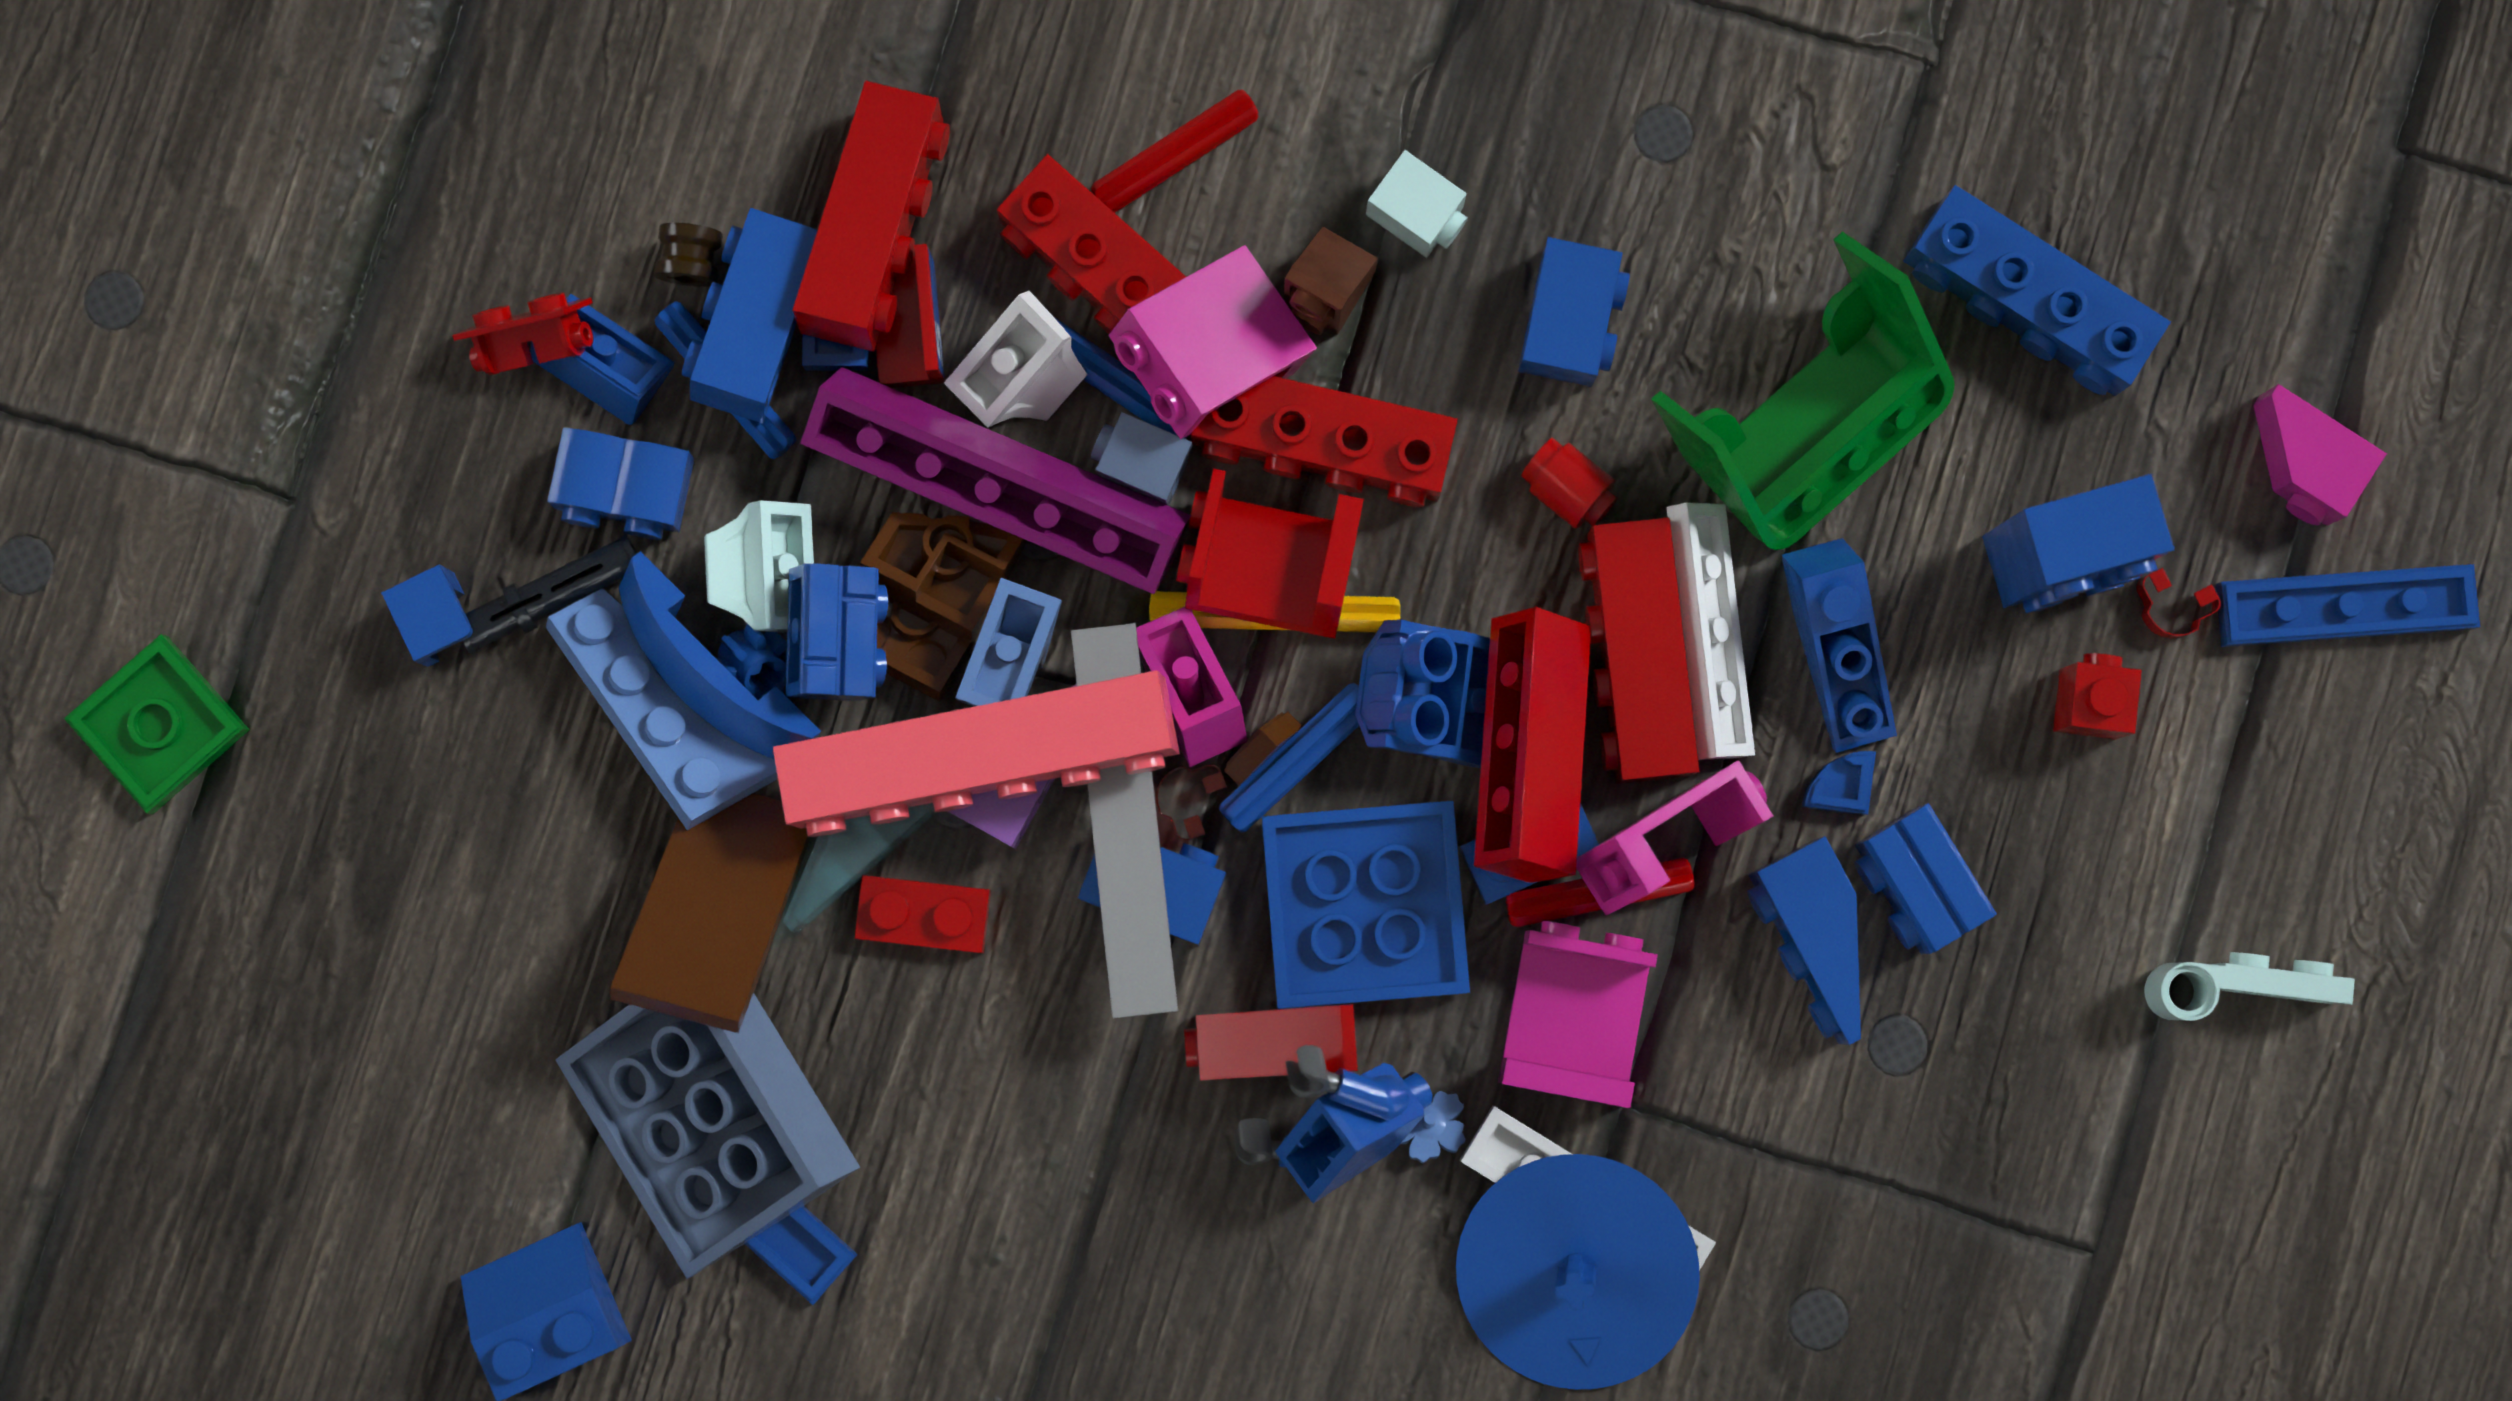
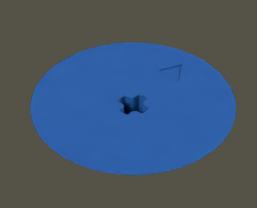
M1563 1154L1545 1157L1520 1166L1502 1177L1481 1197L1469 1215L1460 1237L1456 1260L1459 1297L1471 1327L1491 1353L1514 1371L1529 1379L1558 1388L1596 1389L1623 1383L1649 1370L1672 1350L1683 1335L1695 1309L1699 1291L1700 1273L1696 1245L1692 1232L1677 1205L1664 1190L1641 1172L1620 1162L1593 1155Z

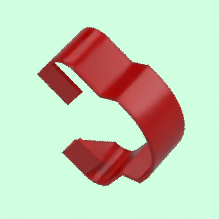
M2161 568L2142 577L2136 585L2137 592L2145 606L2141 613L2143 621L2152 632L2165 638H2180L2199 630L2200 620L2216 613L2221 605L2220 598L2212 584L2193 593L2200 607L2212 603L2210 613L2193 621L2190 632L2186 634H2172L2161 629L2153 621L2149 613L2153 602L2144 585L2146 578L2149 576L2158 593L2171 587L2172 584L2164 569Z

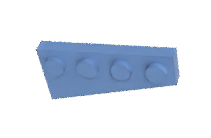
M603 588L548 616L546 629L687 831L778 779L774 759L741 745L714 728L695 713L666 684L639 646L629 626L623 606Z

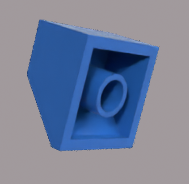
M581 1222L460 1276L471 1343L496 1401L507 1399L632 1341Z

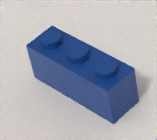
M753 208L749 209L743 228L732 225L721 259L722 262L730 264L723 285L712 282L702 311V318L710 321L703 342L692 339L682 368V376L691 378V401L759 423L764 422L797 326L792 310L818 231L817 229Z

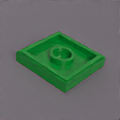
M163 634L154 639L64 718L147 814H155L250 730L173 641Z

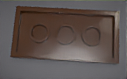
M752 793L688 831L680 819H677L611 984V1000L739 1033L811 839L807 835L806 828L800 829L786 824L782 801Z

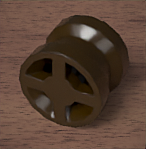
M663 223L659 226L658 239L664 247L662 258L655 263V278L673 284L695 287H709L712 282H718L719 271L713 265L714 252L722 247V232L714 228L689 223Z

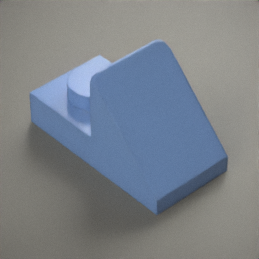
M1001 578L955 697L956 700L975 707L1028 696L1038 668H1043L1062 600Z

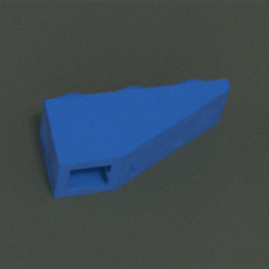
M1843 538L1783 554L1782 560L1793 615L1832 748L1837 753L1897 736L1864 561Z
M1824 836L1814 839L1748 874L1754 887L1747 890V894L1761 921L1765 925L1773 921L1785 944L1778 947L1777 950L1788 973L1795 982L1804 978L1815 1001L1808 1005V1009L1821 1034L1826 1039L1834 1035L1838 1044L1850 1045L1861 1039L1857 898L1852 884L1829 841Z

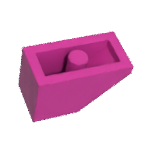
M2277 384L2262 393L2253 405L2273 492L2288 501L2286 508L2297 518L2312 525L2323 523L2328 526L2348 516L2387 453L2280 384Z
M1183 607L1137 627L1139 656L1145 671L1158 670L1166 678L1177 743L1189 767L1246 743L1248 740L1241 704L1191 609Z

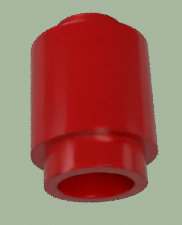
M1553 437L1539 449L1521 474V477L1531 485L1529 492L1574 529H1578L1585 521L1592 527L1593 525H1598L1618 499L1610 492L1616 482L1612 476L1568 442L1563 446Z

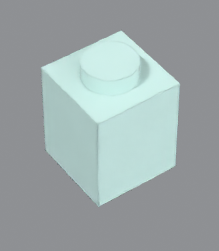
M1404 150L1368 199L1366 215L1427 258L1437 243L1447 249L1465 225L1468 217L1463 215L1461 210L1464 207L1467 193Z

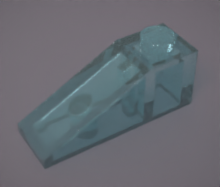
M933 803L908 807L910 815L908 819L885 824H871L870 815L845 820L847 830L843 832L818 836L783 923L790 931L800 933L862 878V875H866L937 813L934 810Z

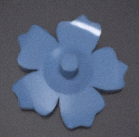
M1439 1091L1435 1094L1431 1105L1424 1108L1425 1116L1400 1143L1406 1144L1412 1140L1409 1148L1410 1159L1424 1164L1429 1159H1437L1439 1157L1440 1147L1445 1151L1456 1153L1458 1148L1465 1143L1466 1139L1462 1133L1464 1125L1460 1121L1454 1120L1464 1109V1104L1459 1101L1457 1094L1448 1095L1443 1091Z

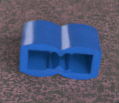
M563 427L547 502L554 509L563 511L561 520L566 523L588 528H599L601 519L615 520L625 523L624 532L646 539L661 540L663 530L680 532L694 458L689 451L675 447Z

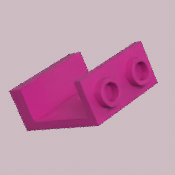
M1246 245L1129 308L1108 335L1114 343L1120 362L1128 370L1135 373L1151 396V403L1156 414L1162 421L1171 425L1180 440L1190 435L1207 414L1273 376L1286 379L1295 374L1317 349Z
M1738 760L1690 787L1577 857L1576 868L1604 914L1608 915L1652 893L1671 881L1643 837L1645 833L1691 805L1715 846H1718L1773 817L1766 804V792L1760 781L1752 773L1745 771Z
M1542 921L1541 932L1525 931L1498 1083L1630 1108L1635 1083L1629 1080L1649 968L1656 967L1658 954L1642 952L1644 940L1640 938L1606 933L1604 944L1579 940L1580 927Z

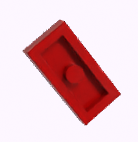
M862 875L854 939L984 954L991 890Z

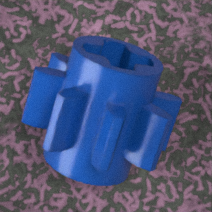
M747 623L745 629L737 630L721 638L722 643L718 650V658L716 659L757 700L775 686L782 693L785 691L787 654L784 651L787 648V642L777 632H766L763 635L760 631H754Z

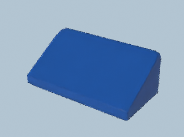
M572 294L566 298L567 302L580 300ZM589 305L577 310L580 322H587L593 333V344L585 347L582 355L539 363L533 342L531 343L530 353L534 363L629 425H632L642 414L673 369L675 363Z

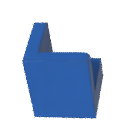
M440 564L381 592L414 662L429 667L440 661L437 655L438 652L469 638L473 634V629L458 600L459 597L465 595L453 571Z

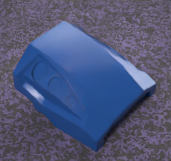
M1402 619L1384 620L1363 652L1355 716L1367 746L1418 754L1464 766L1481 768L1490 638L1466 631L1434 627Z

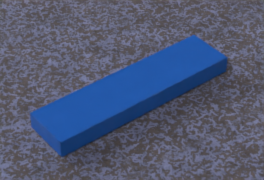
M2474 564L2224 581L2215 584L2216 593L2221 601L2218 610L2221 647L2471 630L2480 627Z

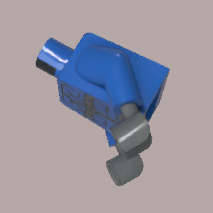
M1313 1045L1301 1046L1296 1050L1298 1062L1290 1060L1285 1062L1291 1090L1299 1097H1313L1325 1091L1327 1093L1316 1099L1289 1135H1285L1283 1141H1271L1270 1125L1266 1119L1249 1118L1241 1120L1238 1124V1129L1234 1131L1236 1154L1239 1160L1249 1165L1265 1163L1272 1158L1279 1160V1167L1287 1168L1310 1201L1315 1203L1389 1155L1425 1116L1424 1108L1431 1105L1432 1092L1427 1081L1416 1072H1410L1401 1078L1395 1068L1387 1063H1382L1361 1075L1345 1069H1338L1335 1073H1332L1326 1069L1323 1050L1320 1047Z

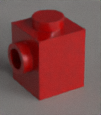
M2085 653L2083 655V662H2076L2059 670L2053 732L2107 739H2119L2135 734L2142 670L2122 667V657L2100 653Z

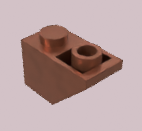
M1322 227L1286 275L1284 301L1292 309V313L1303 328L1319 335L1325 328L1338 335L1373 277L1378 258Z

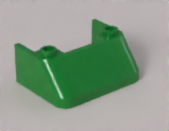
M1843 231L1833 241L1852 281L1833 295L1825 307L1822 329L1829 346L1739 424L1735 417L1721 408L1708 409L1694 417L1662 391H1659L1651 398L1683 458L1748 531L1767 547L1774 550L1785 549L1804 536L1938 418L1949 405L1954 393L1955 382L1909 277Z

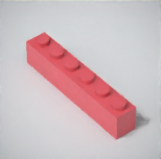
M1156 670L774 746L773 752L786 824L800 829L806 828L808 837H817L847 830L845 820L870 815L871 824H885L910 818L908 807L933 803L935 812L970 807L973 805L972 795L997 790L998 799L1028 796L1037 793L1036 782L1060 777L1063 787L1089 784L1101 780V769L1125 765L1126 774L1155 771L1165 767L1164 757L1179 754L1166 678Z

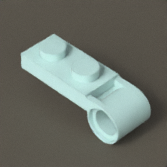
M2230 952L2229 963L2203 964L2178 962L2160 965L2149 974L2145 983L2144 994L2148 1006L2159 1017L2167 1020L2193 1021L2206 1017L2214 1010L2220 991L2324 1004L2352 1005L2355 979L2333 976L2334 964L2294 960L2293 971L2269 968L2270 956ZM2180 973L2191 981L2194 989L2193 999L2184 1009L2175 1006L2169 995L2170 984Z

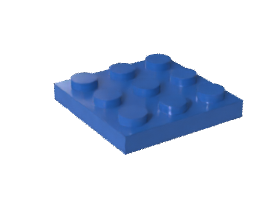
M1453 801L1262 816L1277 1009L1470 993Z

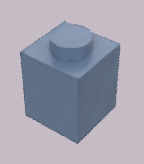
M1121 412L1115 427L1106 423L1103 426L1094 445L1091 459L1099 462L1096 468L1098 476L1170 506L1192 456L1193 447L1191 441L1184 438L1180 440L1177 435Z

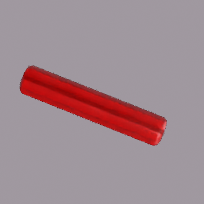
M1243 89L1236 90L1094 182L1091 186L1092 193L1114 213L1256 122L1259 116L1255 103Z
M1679 858L1659 862L1671 881L1632 903L1693 890L1694 875L1689 860ZM1583 878L1514 892L1506 896L1505 901L1509 921L1514 927L1602 910Z

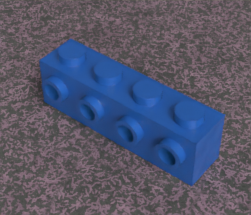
M1954 185L1942 199L1903 262L1914 268L1913 276L1924 286L1940 293H1944L1946 289L1968 302L1966 309L1976 319L1993 327H1997L2001 323L2021 336L2019 343L2028 352L2047 361L2056 358L2075 371L2073 378L2080 385L2100 395H2105L2109 392L2116 396L2131 386L2171 323L2165 317L1957 185Z

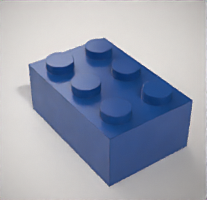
M2152 474L2023 509L1982 536L2003 608L2023 603L2026 614L2063 604V601L2079 596L2078 593L2085 592L2086 596L2090 597L2124 587V584L2138 580L2142 575L2157 571L2155 559L2175 550Z

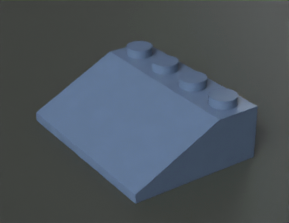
M754 993L739 1033L629 1004L555 1060L687 1279L695 1276L753 1237L783 1220L789 1214L808 1204L861 1168Z

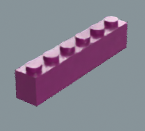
M843 367L819 387L800 443L1152 594H1155L1170 571L1191 516Z

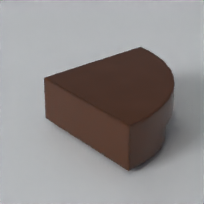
M1288 711L1286 713L1281 712L1260 727L1225 764L1227 767L1224 771L1240 786L1303 726Z

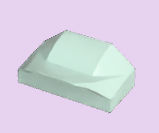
M759 500L748 503L741 514L733 521L705 535L707 602L743 618L754 631L787 633L789 569L801 564L814 563L811 504Z

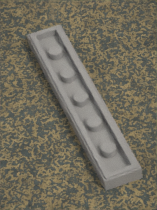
M1135 623L1071 630L1077 686L1141 674ZM1125 765L1101 769V780L1087 785L1112 1017L1122 1018L1178 1011L1152 771L1126 774Z

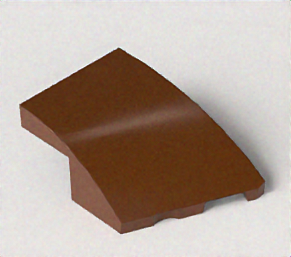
M892 512L860 562V567L879 569L878 585H885L888 592L886 618L883 623H877V648L885 651L887 660L886 674L940 702L982 629L1000 579H1009L1027 540L987 523L972 522L970 516L947 515L943 518L933 519L919 513Z

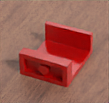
M1213 468L1208 493L1196 490L1189 528L1199 530L1196 546L1184 544L1181 553L1177 582L1188 584L1185 608L1336 639L1364 499L1339 494L1334 520L1222 498L1226 471Z

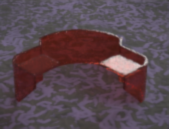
M1209 764L1192 771L1185 766H1180L1167 773L1158 786L1156 801L1160 815L1171 819L1178 838L1183 841H1191L1205 835L1203 826L1198 815L1184 819L1183 821L1190 838L1180 837L1172 817L1162 814L1160 810L1159 792L1161 786L1171 774L1184 769L1194 774L1207 768H1215L1219 773L1202 779L1207 794L1224 787L1226 788L1221 770L1215 765Z

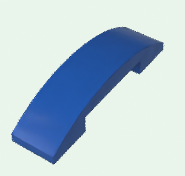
M641 551L631 558L618 588L625 615L644 654L666 684L683 702L726 736L774 760V746L818 738L821 731L776 686L757 700L676 619L685 595Z

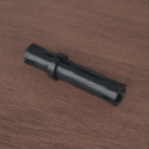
M627 534L622 535L620 539L568 562L564 566L521 587H518L514 582L503 588L504 595L466 613L473 629V634L469 638L462 640L469 653L473 654L478 649L521 628L525 633H528L538 627L536 621L622 580L631 558L637 554ZM602 568L601 570H599V571H597V572H595V573H593V574H591V575H589V576H586V577H584V578H582V579H580V580H578V581H576V582H574V583H572V584H570V585H568V586H566V587H564V588H562V589L556 591L558 588H561V587H563V586H565V585H567V584H569V583H571V582H573V581H575V580H577V579H579V578H581V577H583V576H585V575H587V574H589V573H591V572H593V571H595V570H598V569ZM542 597L541 599H539V600H537V601H535V602H533V603L527 605L528 603H530V602H532V601H534V600H536V599ZM513 611L512 613H510V614H508V615H506V616H504V617H502V618L496 620L497 618H499V617H501V616H503V615H505V614H507V613Z

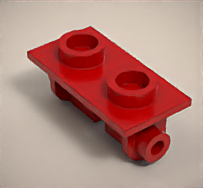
M559 292L528 301L529 312L512 315L509 305L491 308L473 314L472 318L475 326L453 334L452 337L454 341L472 338L474 347L470 349L469 353L471 365L476 371H484L488 375H496L500 372L534 364L528 347V341L533 342L539 363L570 356H579L584 353L585 347L593 344V333L587 322H580L577 310L592 304L593 301L589 297L567 302L565 292Z

